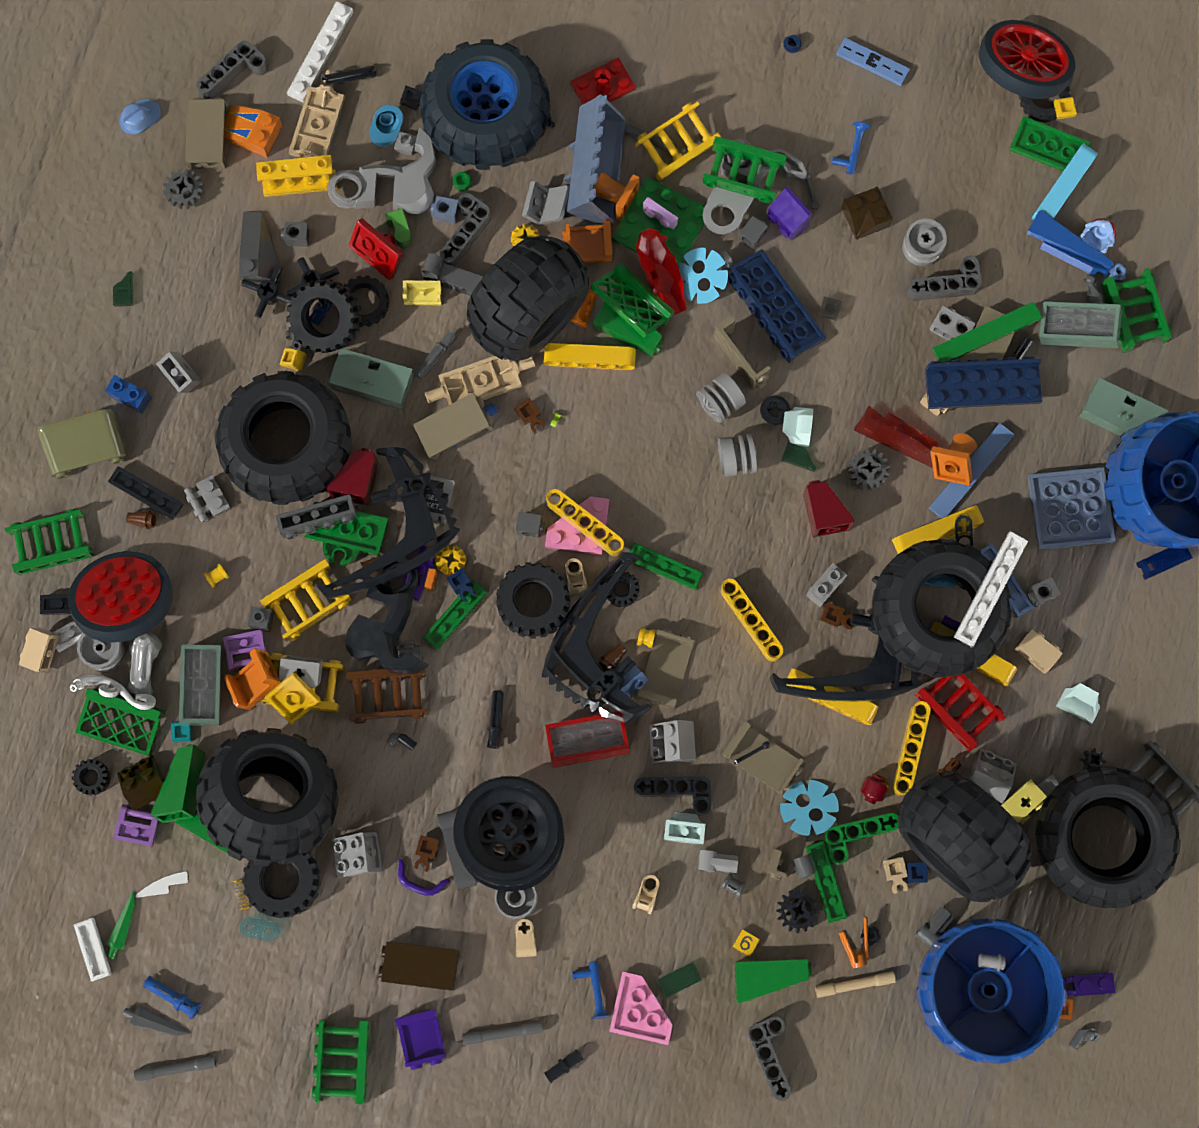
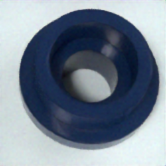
M796 35L786 37L783 43L784 49L789 53L798 52L802 45L800 38ZM790 43H794L795 46L792 47V46H790L789 44H790Z

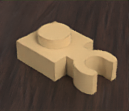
M903 857L883 861L887 881L893 880L892 892L897 894L896 887L898 885L903 887L904 892L908 891L907 884L902 880V878L908 877Z

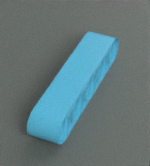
M1083 143L1031 219L1034 220L1040 210L1054 219L1098 155V152Z

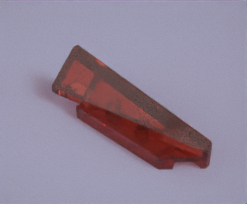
M867 407L855 426L854 431L933 468L930 451L933 446L939 447L934 439L889 411L883 417L872 407Z

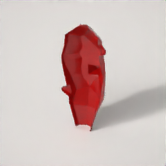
M648 228L640 232L635 245L640 266L653 287V293L657 294L675 311L674 315H677L687 310L682 277L675 256L665 244L668 239L667 236H661L658 230Z

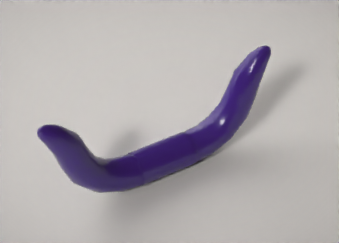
M399 858L398 878L400 883L411 891L424 896H433L450 882V879L440 881L434 888L429 889L410 882L405 876L404 862Z

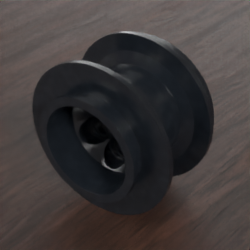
M501 776L484 781L472 789L463 799L454 819V843L463 865L474 879L491 889L503 892H517L532 888L552 873L561 858L564 848V828L561 812L552 796L539 784L529 779L517 776ZM516 810H521L524 813L521 819L513 818V813ZM497 812L504 814L500 821H495L492 818ZM507 827H510L511 830L514 831L511 832V836H507L506 833L503 832L507 830ZM532 827L535 829V833L532 836H526L524 834L525 828ZM486 830H493V838H484V832ZM518 845L526 847V851L521 855L515 853V848ZM499 846L506 849L502 856H497L494 853L495 849Z

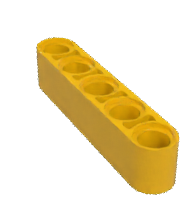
M548 343L544 347L543 363L547 366L616 370L635 369L636 349L632 347Z
M552 489L547 493L546 501L548 507L608 554L618 556L623 552L624 541L615 532L560 490ZM553 496H558L560 498V501L558 503H552L550 501V498ZM571 507L575 509V513L568 515L565 513V510ZM583 519H588L590 521V525L586 527L582 526L580 524V521ZM600 530L604 531L606 535L603 538H597L595 533ZM613 542H617L621 547L613 550L610 545Z
M978 506L969 507L892 539L897 553L899 554L908 547L922 541L955 537V519L962 513L970 515L973 529L983 525L985 521ZM965 518L958 522V524L962 525V532H958V534L966 532V524L969 522H966Z
M734 579L725 580L721 586L723 598L765 658L771 662L778 661L783 654L782 645L738 582ZM732 585L735 591L728 593L725 591V586ZM739 600L744 601L746 607L740 609L736 606V602ZM747 617H755L757 623L754 625L749 624ZM765 632L768 635V639L760 640L758 633ZM769 649H778L779 655H770Z
M934 622L930 628L932 632L942 636H955L956 634L955 631L938 622ZM993 654L985 664L975 670L1001 685L1008 686L1017 668Z
M791 668L787 678L815 677ZM786 684L787 686L815 690L814 687ZM824 687L826 691L846 692L837 687ZM808 698L866 725L872 724L879 708L869 701L843 702Z
M924 701L917 702L910 710L892 785L893 792L898 796H904L914 783L930 716V706ZM916 707H923L925 714L923 716L918 715ZM912 725H917L920 728V734L917 735L912 732ZM908 744H913L916 747L915 753L908 752ZM906 762L911 765V772L903 770V763ZM898 782H905L907 790H899Z

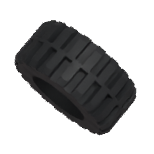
M318 280L300 287L296 294L292 295L290 299L291 305H288L286 310L289 312V316H286V321L290 322L291 325L288 329L290 333L293 332L295 334V341H300L303 348H310L312 352L316 353L336 351L353 341L356 337L355 334L361 328L359 322H362V316L359 315V311L362 309L361 305L356 303L358 300L356 295L350 293L352 290L348 287H343L342 283L338 281L333 282L332 280ZM321 298L332 301L339 311V325L330 334L318 332L310 322V307L314 301Z
M527 562L524 566L519 564L515 566V570L512 572L509 570L506 573V577L501 579L499 583L500 587L496 593L499 615L505 626L507 625L509 630L513 633H518L521 637L530 636V639H536V636L546 637L548 633L557 631V628L563 623L569 613L570 593L567 583L563 580L562 575L558 571L555 572L553 567L549 565L546 567L540 562L536 564ZM528 584H540L546 587L552 598L549 610L538 617H527L521 614L516 607L515 598L517 592L522 587Z

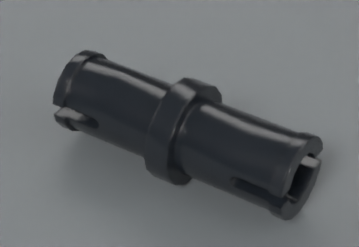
M575 1049L564 1059L560 1058L556 1065L544 1072V1075L552 1083L562 1074L569 1073V1069L584 1059L578 1050Z

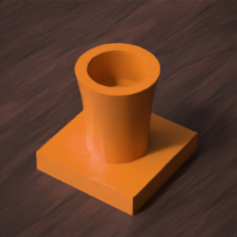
M604 172L598 177L593 188L596 189L595 196L616 204V220L621 222L639 190L640 177L633 174L627 186L617 182Z
M964 433L955 434L949 449L933 446L930 452L934 479L971 485L973 478L970 456L977 449V443L971 436Z

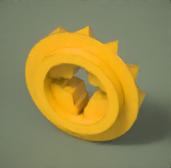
M532 224L516 226L511 234L512 245L515 246L524 240L520 239L523 237L524 232H526L528 237L540 236L538 229L533 227Z
M456 545L446 546L436 555L437 568L446 575H452L459 569H464L466 565L465 553ZM453 553L454 559L459 562H452L449 566L445 558H449Z

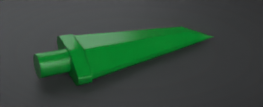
M133 891L106 943V946L111 947L107 957L115 959L118 949L124 951L135 907Z

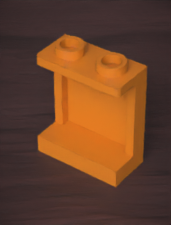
M610 220L603 221V225L570 227L569 223L566 224V230H562L563 241H567L578 252L584 264L613 262Z
M256 648L249 652L252 660L235 676L228 674L224 676L226 687L231 693L235 706L251 710L267 693L281 682L268 652Z

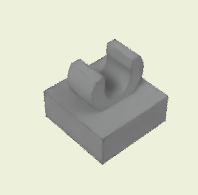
M399 132L394 150L412 156L417 136Z

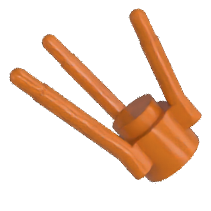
M864 917L863 925L864 952H862L861 948L852 950L846 933L844 931L839 932L852 968L867 965L866 959L870 958L867 917Z

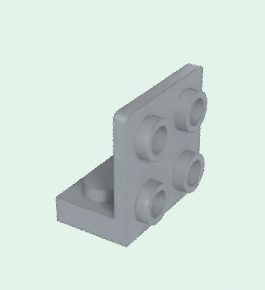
M363 832L332 840L337 878L363 873L382 872L378 832Z

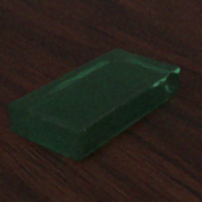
M692 962L657 981L667 998L701 981V978Z

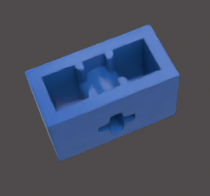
M116 375L113 376L105 389V392L111 398L143 414L152 399L147 391Z

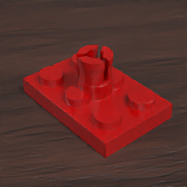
M619 57L571 80V86L582 105L600 94L603 96L607 95V100L611 103L636 90V86Z
M363 218L357 221L348 247L388 280L394 278L403 252L394 245L395 239L390 233L382 235Z

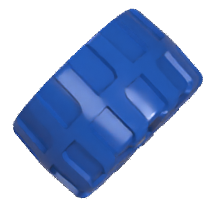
M1199 411L1160 415L1129 429L1121 436L1122 442L1116 451L1110 453L1106 463L1109 472L1108 480L1104 484L1105 497L1107 501H1111L1114 508L1113 516L1120 527L1124 530H1130L1139 542L1149 546L1174 549L1198 547Z
M975 919L949 929L936 940L928 953L924 955L919 967L921 970L916 988L917 1003L920 1004L925 1024L930 1032L944 1046L957 1055L972 1061L988 1064L1015 1061L1033 1054L1034 1050L1046 1039L1051 1038L1059 1027L1057 1022L1060 1018L1062 1007L1066 1005L1067 991L1064 990L1060 972L1062 967L1057 956L1051 954L1048 948L1041 942V937L1032 930L1001 919ZM979 954L993 956L1001 954V957H1005L1004 970L1000 969V971H997L995 968L978 967ZM986 985L992 987L993 992L990 996H986L984 993Z

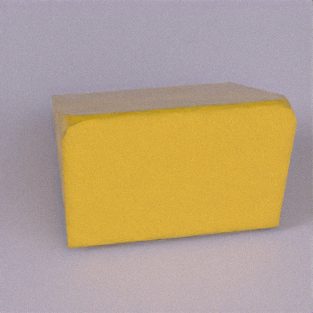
M285 348L279 365L296 371H302L307 354L301 350Z

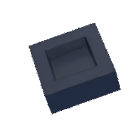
M906 863L907 883H928V871L925 863Z

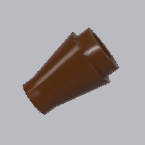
M150 510L134 513L128 512L126 516L127 524H133L145 529L154 528L157 521L156 514Z
M618 644L614 649L600 657L599 665L605 671H610L612 668L616 669L627 651Z

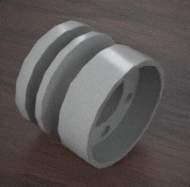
M724 372L712 379L713 387L706 384L704 389H699L696 392L704 410L718 423L723 422L724 417L728 418L730 416L729 408L737 411L746 404L745 397L737 384Z
M750 433L745 434V443L742 435H738L737 444H734L731 436L718 438L719 459L724 478L736 476L737 467H741L744 475L747 474V466H749L751 474L757 472V449Z

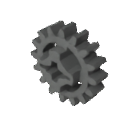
M178 169V174L171 172L172 177H166L168 183L163 184V187L166 189L163 190V193L166 196L167 202H171L173 207L178 205L179 209H182L183 206L189 209L190 204L196 206L195 201H201L199 195H204L202 190L204 185L200 177L196 176L194 171L189 174L188 169H185L184 173L180 169ZM172 192L177 195V198L172 195Z
M866 449L864 454L860 450L858 456L853 455V461H850L848 465L852 468L848 470V473L853 474L850 480H856L855 486L861 484L862 490L868 486L871 491L874 485L878 489L880 483L884 484L886 482L885 478H888L890 474L886 471L890 469V466L885 465L888 461L887 458H881L883 453L877 455L876 449L872 453L869 452V449ZM864 459L863 464L857 466L858 462ZM867 466L870 470H872L871 473H869L868 469H866ZM881 473L880 477L874 480L875 474Z

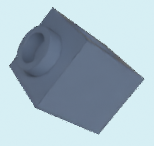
M437 196L436 201L432 202L430 209L434 220L456 224L459 212L458 200ZM443 207L449 208L446 212H441L440 209Z

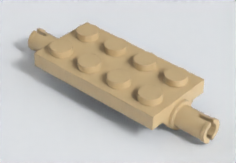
M321 84L317 88L309 86L289 149V155L300 158L328 155L345 100L344 94L334 91V84L328 86Z
M493 356L438 375L441 382L440 387L424 392L427 402L429 404L444 398L447 399L448 405L471 393L485 400L520 388L522 384L518 374H520V371L535 367L533 358L531 356L525 360L510 361L508 359L501 360Z

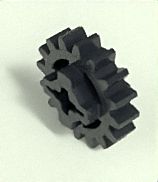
M796 889L795 894H793L790 890L788 891L789 897L782 895L781 897L784 901L777 902L781 906V909L776 910L777 913H781V916L777 919H783L784 922L781 926L788 925V931H792L795 928L796 933H799L800 928H802L806 932L807 925L810 927L814 926L812 920L818 921L815 913H819L820 910L814 907L818 905V902L813 903L811 900L814 896L807 897V891L800 894L799 889ZM792 898H799L795 904L788 903ZM806 902L809 904L811 912L807 911L805 907ZM800 905L802 914L795 917L793 908H797ZM785 910L789 912L790 920L786 918ZM799 919H807L804 924L796 925Z

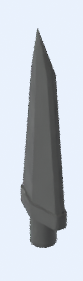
M137 1006L135 1011L125 1008L123 1016L131 1018L129 1025L175 1036L190 1033L143 1009L141 1006Z

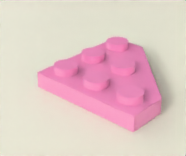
M589 497L579 505L606 526L610 499ZM575 509L571 510V511H570L569 513H567V514H568V515L574 514V513H575ZM563 518L547 528L545 548L602 556L603 549ZM583 519L580 521V524L586 527L590 525V521ZM599 530L595 533V536L603 538L605 532Z
M622 972L609 1032L668 1045L672 1024L642 976Z

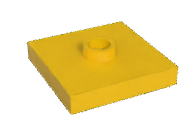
M294 671L264 697L291 725L321 700Z

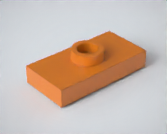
M589 289L584 303L571 319V322L581 328H587L597 295L595 292Z

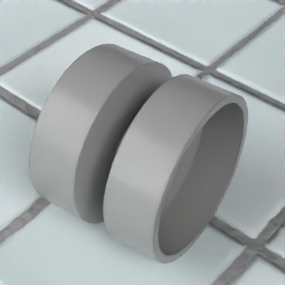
M534 887L517 892L496 890L494 896L498 910L504 916L513 920L524 919L532 914L538 901L537 892Z

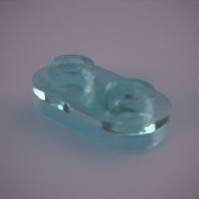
M252 917L243 919L239 926L243 936L268 942L276 940L280 934L279 926L276 923ZM249 923H251L253 926L251 931H247L246 926ZM270 927L272 933L267 935L265 930Z

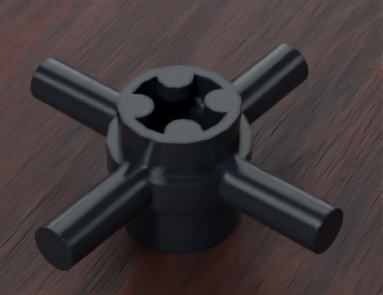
M301 257L297 261L303 271L302 284L286 291V293L292 297L300 287L310 283L311 279L314 281L328 280L340 273L337 267L320 274L316 270L310 269L305 258ZM318 299L322 308L328 306L326 299Z
M276 265L270 280L262 281L260 284L245 279L242 280L241 286L256 291L261 300L254 314L259 319H261L267 305H274L278 300L291 304V296L280 293L279 287L276 284L282 272V267ZM267 290L273 291V293L268 292L267 296H265Z

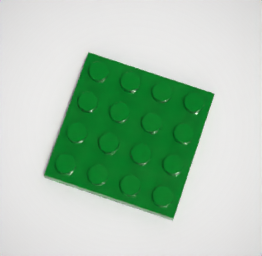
M646 176L613 234L612 241L637 253L635 245L640 232L648 228L658 230L661 236H667L668 239L665 244L675 256L679 268L680 265L678 263L684 262L685 258L683 256L690 251L704 226L703 210L705 205ZM647 197L678 217V225L674 230L665 228L655 217L651 218L645 214L643 203Z

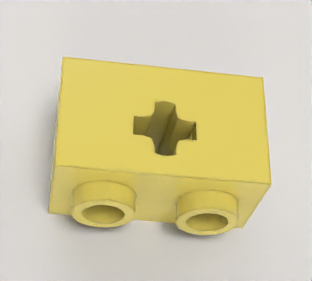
M1030 779L1006 799L1001 806L1017 823L1023 824L1031 817L1029 813L1033 809L1037 811L1042 807L1043 800L1047 796ZM1023 800L1027 801L1025 807L1021 806Z

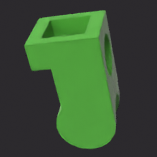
M403 209L386 213L385 217L388 227L394 226V237L397 245L402 248L408 247L412 239Z

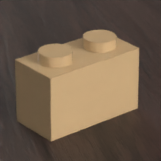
M30 628L26 634V642L20 654L19 665L35 672H49L60 635L42 628Z
M1031 629L1014 650L1045 674L1063 653L1059 651L1060 648L1055 643H1049L1045 640V636L1040 631Z

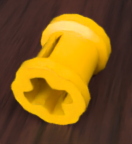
M220 563L209 573H204L212 588L224 578H229Z

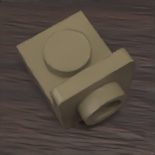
M773 849L766 873L770 874V878L781 881V878H787V874L777 871V867L781 868L784 857L781 856L782 851Z

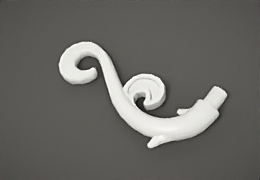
M104 675L80 676L70 685V690L73 692L86 686L100 685L99 694L102 696L116 697L120 694L131 705L141 710L152 709L156 704V699L149 694H137L134 700L123 685Z

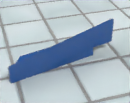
M1040 210L1037 213L1027 234L1043 241L1040 249L1089 274L1095 275L1099 272L1107 276L1113 266V261Z

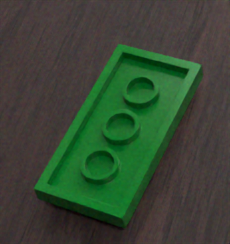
M1023 116L1009 151L1063 172L1081 145L1084 143L1091 147L1092 143Z

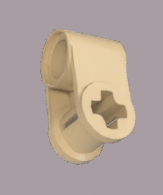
M576 558L569 559L565 564V572L570 597H573L574 594L583 593L588 586L582 563ZM571 564L579 566V570L575 573L570 572L568 568Z
M648 875L643 878L632 909L639 908L651 915L659 888L657 877ZM648 878H653L656 881V887L653 890H648L645 887V881ZM639 901L646 902V903H648L649 905L640 903Z
M521 919L515 927L517 958L537 956L533 923L529 919ZM522 922H526L528 926L530 925L527 933L519 930V926L523 924Z

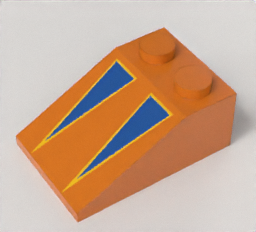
M232 105L224 121V140L268 157L283 126L278 116L263 110Z

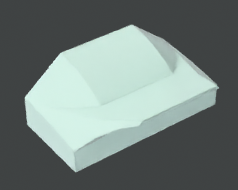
M794 407L792 410L785 412L783 432L788 436L790 445L809 447L813 409Z
M1079 683L1075 687L1064 689L1056 706L1091 725L1100 709L1098 703L1099 693Z
M675 812L671 819L666 820L664 840L690 844L704 843L705 824L701 823L697 814Z

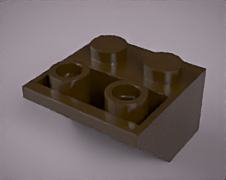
M153 755L142 758L139 762L117 773L122 794L133 811L156 800L165 780Z

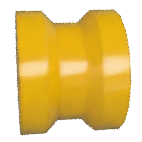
M641 626L637 645H647L648 648H652L656 630H647Z

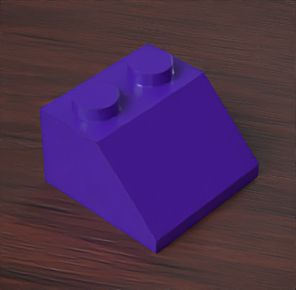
M788 187L769 206L767 213L769 220L773 224L776 223L782 235L788 237L791 241L808 228L812 215Z

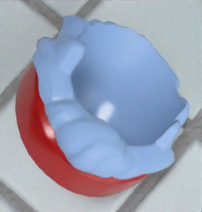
M1098 218L1085 225L1080 238L1100 253H1107V249L1112 247L1115 242L1116 228L1110 220Z

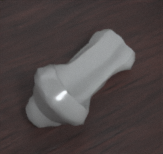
M148 632L132 639L130 642L131 672L127 691L134 697L137 694L153 695L154 693L151 685L152 664L162 647V642L155 634Z

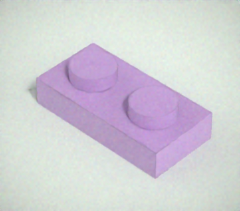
M647 197L643 203L645 214L651 218L655 217L665 228L674 230L678 225V217Z

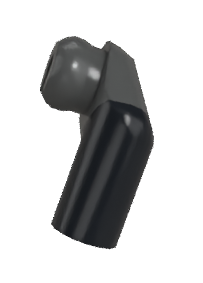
M392 733L387 739V743L394 747L399 742L411 751L417 744L410 737L401 733Z

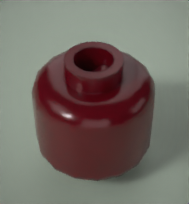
M872 773V776H867L860 790L861 794L865 796L864 800L875 804L876 801H884L889 789V784L886 782L887 779Z

